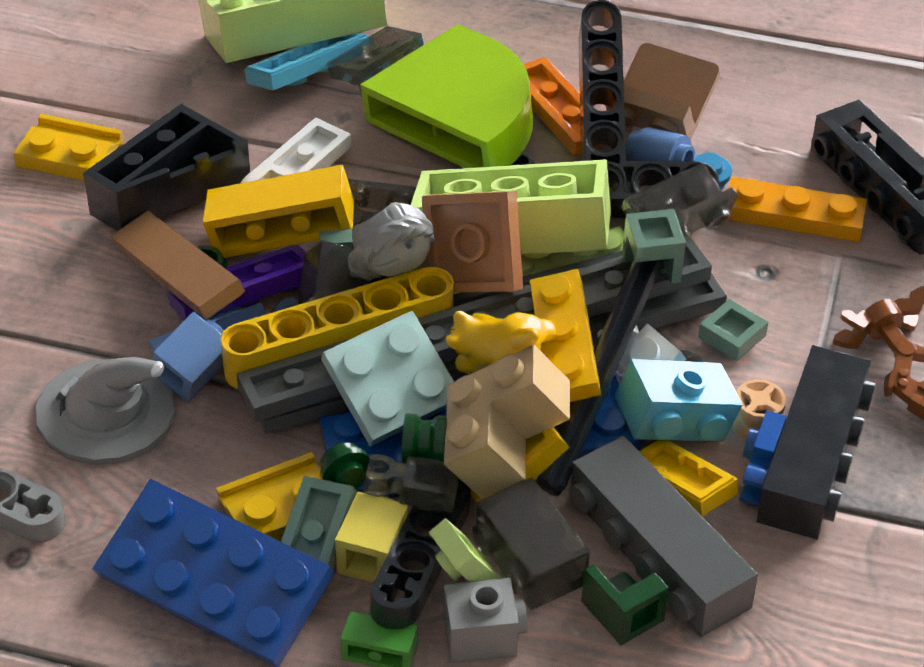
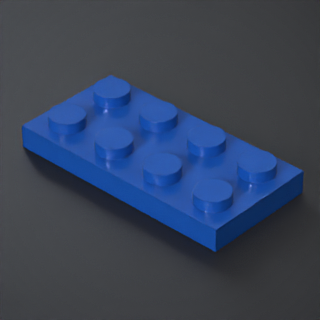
M149 479L92 568L98 577L274 667L281 665L335 574L330 565L153 479Z

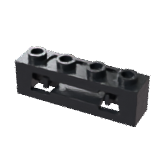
M860 99L816 115L811 140V150L816 157L835 172L842 182L849 186L860 198L867 199L866 203L869 208L877 213L902 240H905L919 255L924 254V158ZM862 122L877 134L876 147L869 141L872 136L868 131L860 133Z

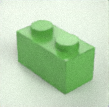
M350 611L341 636L342 660L375 667H412L418 648V625L412 624L401 629L385 628L378 625L372 619L370 613L362 614Z

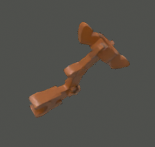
M924 286L911 291L909 298H899L895 301L883 299L875 302L866 310H861L857 315L851 310H843L840 318L853 327V330L845 328L836 333L833 344L843 348L858 349L868 334L872 339H883L895 357L893 371L884 377L885 397L890 396L893 392L908 404V411L924 420V381L914 380L910 376L912 361L924 362V347L908 341L899 329L903 327L911 331L915 330L918 323V315L924 305Z

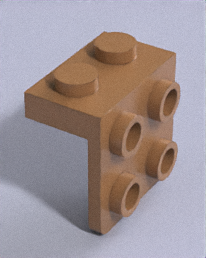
M651 43L642 44L638 48L624 78L625 125H632L641 129L651 127L687 135L691 140L719 79L720 71L718 65ZM605 105L606 110L609 111L611 108Z

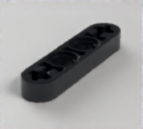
M437 474L425 482L372 584L370 595V614L378 625L390 629H401L414 624L419 618L440 575L442 566L435 558V555L441 551L432 536L423 535L417 530L426 527L434 528L446 518L461 531L469 514L471 489L455 474ZM446 498L448 500L445 504V509L438 506V503L444 502ZM416 561L425 564L427 567L422 570H407L402 568L400 564ZM398 589L404 591V597H400L395 603L394 600Z

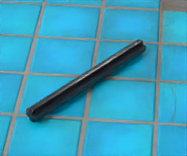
M635 259L633 260L594 348L601 395L570 403V420L561 423L558 433L569 448L536 479L537 487L551 496H559L567 486L573 472V461L577 460L580 456L662 266L663 259L645 262H635Z

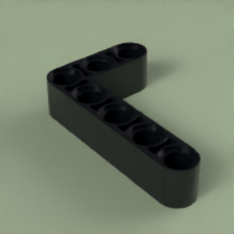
M595 0L590 2L582 11L578 38L581 161L607 160L609 187L614 190V192L610 193V218H626V214L667 209H674L677 218H698L704 216L713 206L719 185L718 174L712 166L699 161H626L622 17L618 7L610 1ZM603 26L608 30L598 31L593 29L592 27ZM598 64L605 65L609 70L600 71L592 66ZM604 104L611 109L609 111H599L593 106ZM604 144L611 147L612 151L600 152L594 146ZM650 185L657 188L660 192L657 194H647L640 187ZM692 185L699 186L706 193L693 194L686 187Z

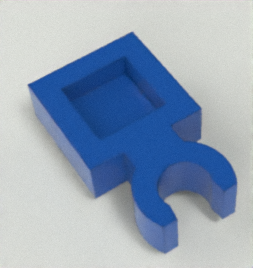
M766 410L760 429L750 428L743 451V458L750 459V462L743 476L742 483H744L739 501L759 506L762 487L786 421V415Z

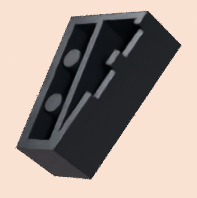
M180 104L83 173L90 215L119 231L146 211L161 219L206 201L207 190L240 184L250 173L248 140Z

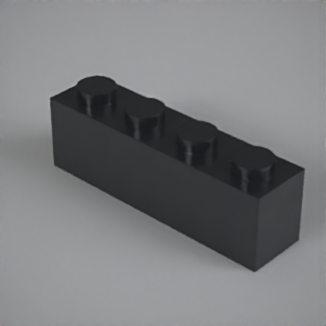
M812 345L762 487L756 523L818 540L824 520L835 521L842 491L835 490L834 487L836 482L843 484L847 482L854 454L846 452L848 445L858 447L865 422L864 417L857 416L858 411H869L876 383L867 380L871 360Z

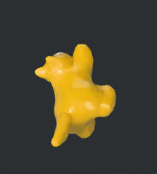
M457 311L453 315L454 324L450 329V335L446 337V343L456 353L460 354L455 360L458 371L470 375L507 355H512L527 347L535 345L540 350L541 344L552 341L555 338L556 329L551 320L539 319L531 314L517 312L508 315L504 319L480 313H474L472 316H469L462 311Z

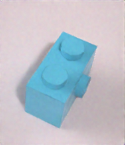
M631 359L614 396L634 439L724 442L743 406L721 363Z

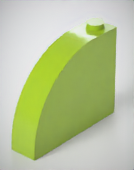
M459 24L360 84L366 122L463 168L510 166L524 151L531 137L533 113L530 82L524 64L512 50L502 43Z

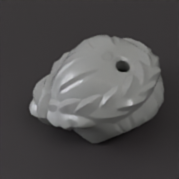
M394 202L371 219L355 225L352 228L354 250L348 256V267L351 276L372 280L380 276L391 277L416 270L426 260L431 243L435 241V229L431 221L427 219L420 209L408 204Z

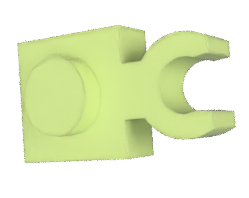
M446 518L429 532L441 549L435 555V558L453 580L457 581L462 576L469 582L503 579L492 568L488 557L482 551L477 550L468 537Z

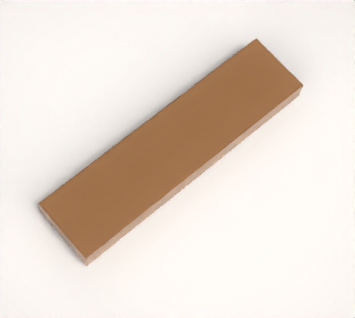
M146 211L110 236L120 252L205 320L245 292L240 280L149 211Z

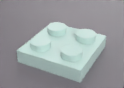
M413 310L326 350L322 354L321 360L370 447L403 431L406 413L417 414L421 420H426L447 409L448 385L454 383Z

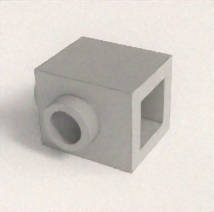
M511 578L444 584V622L451 663L517 656L518 634L527 633V614L524 599L514 600Z

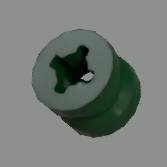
M405 414L402 436V466H414L417 462H429L433 468H445L446 416L437 415L433 420H421L417 414Z

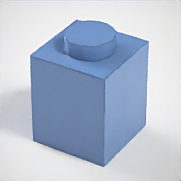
M193 311L153 352L152 360L164 364V370L157 378L188 403L223 367L220 338L224 330L216 322L209 319L205 321Z

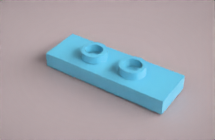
M357 32L292 48L247 66L244 69L247 84L269 90H276L283 86L303 84L307 81V76L317 72L334 71L340 67L341 62L371 51L370 37Z

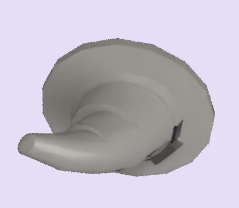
M139 357L87 361L64 370L44 387L36 403L37 430L48 447L70 460L94 465L125 462L149 452L167 436L175 419L173 391L157 378L162 374L164 364L159 361Z

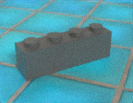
M624 436L573 461L569 494L575 508L581 514H587L602 530L608 544L614 549H620L634 564L641 580L656 573L669 587L668 605L678 620L687 622L700 637H703L752 608L758 573Z

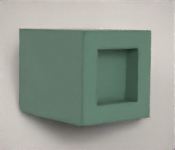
M667 209L626 214L622 248L624 261L633 262L635 259V262H645L663 259L670 284L681 283L686 241L675 210Z

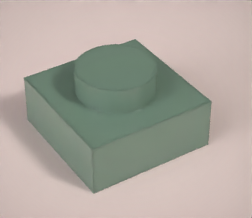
M729 299L700 323L698 338L738 361L766 337L769 322Z

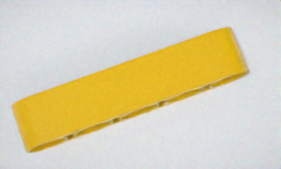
M439 267L420 268L231 325L222 333L220 338L225 380L230 386L238 389L236 373L354 338L412 310L416 317L420 318L454 307L453 277L448 271Z

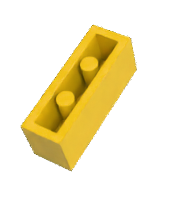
M343 164L209 189L207 190L203 225L211 246L217 248L224 258L287 247L289 245L320 241L319 231L352 229L354 199Z

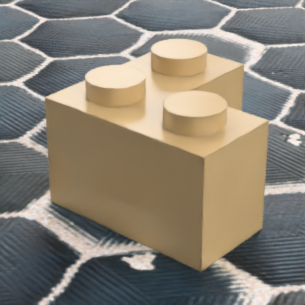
M534 345L512 355H507L499 361L449 384L444 465L480 498L526 480V439L570 420V380Z

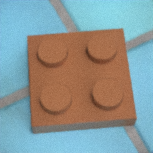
M517 190L422 196L423 213L431 221L435 229V241L431 243V248L426 256L427 267H439L448 271L453 277L454 292H512L523 289Z

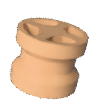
M757 379L746 381L740 385L736 393L743 406L731 428L740 439L746 441L750 428L760 429L766 410L783 414L786 396L782 389L772 382Z

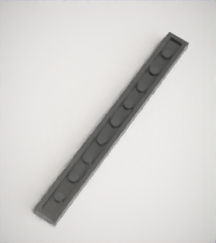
M689 235L684 237L686 247L681 283L670 284L664 264L662 263L647 299L710 280L712 265ZM619 256L578 269L582 279L588 318L612 310L633 262H625L623 256ZM524 285L522 290L501 292L417 319L442 362H450L456 360V357L460 355L446 343V337L450 335V329L454 324L453 315L455 312L462 311L469 316H472L474 313H480L504 319L508 315L517 312L535 316L531 285ZM350 339L236 373L238 389L254 421L258 422L341 396L321 357L324 351Z

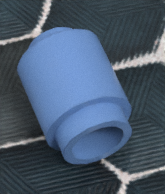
M645 127L642 130H634L626 142V161L695 160V149L687 135Z

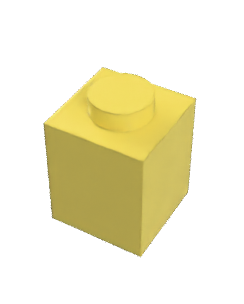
M357 491L335 538L337 573L373 583L408 516V504L394 501L388 497H377Z

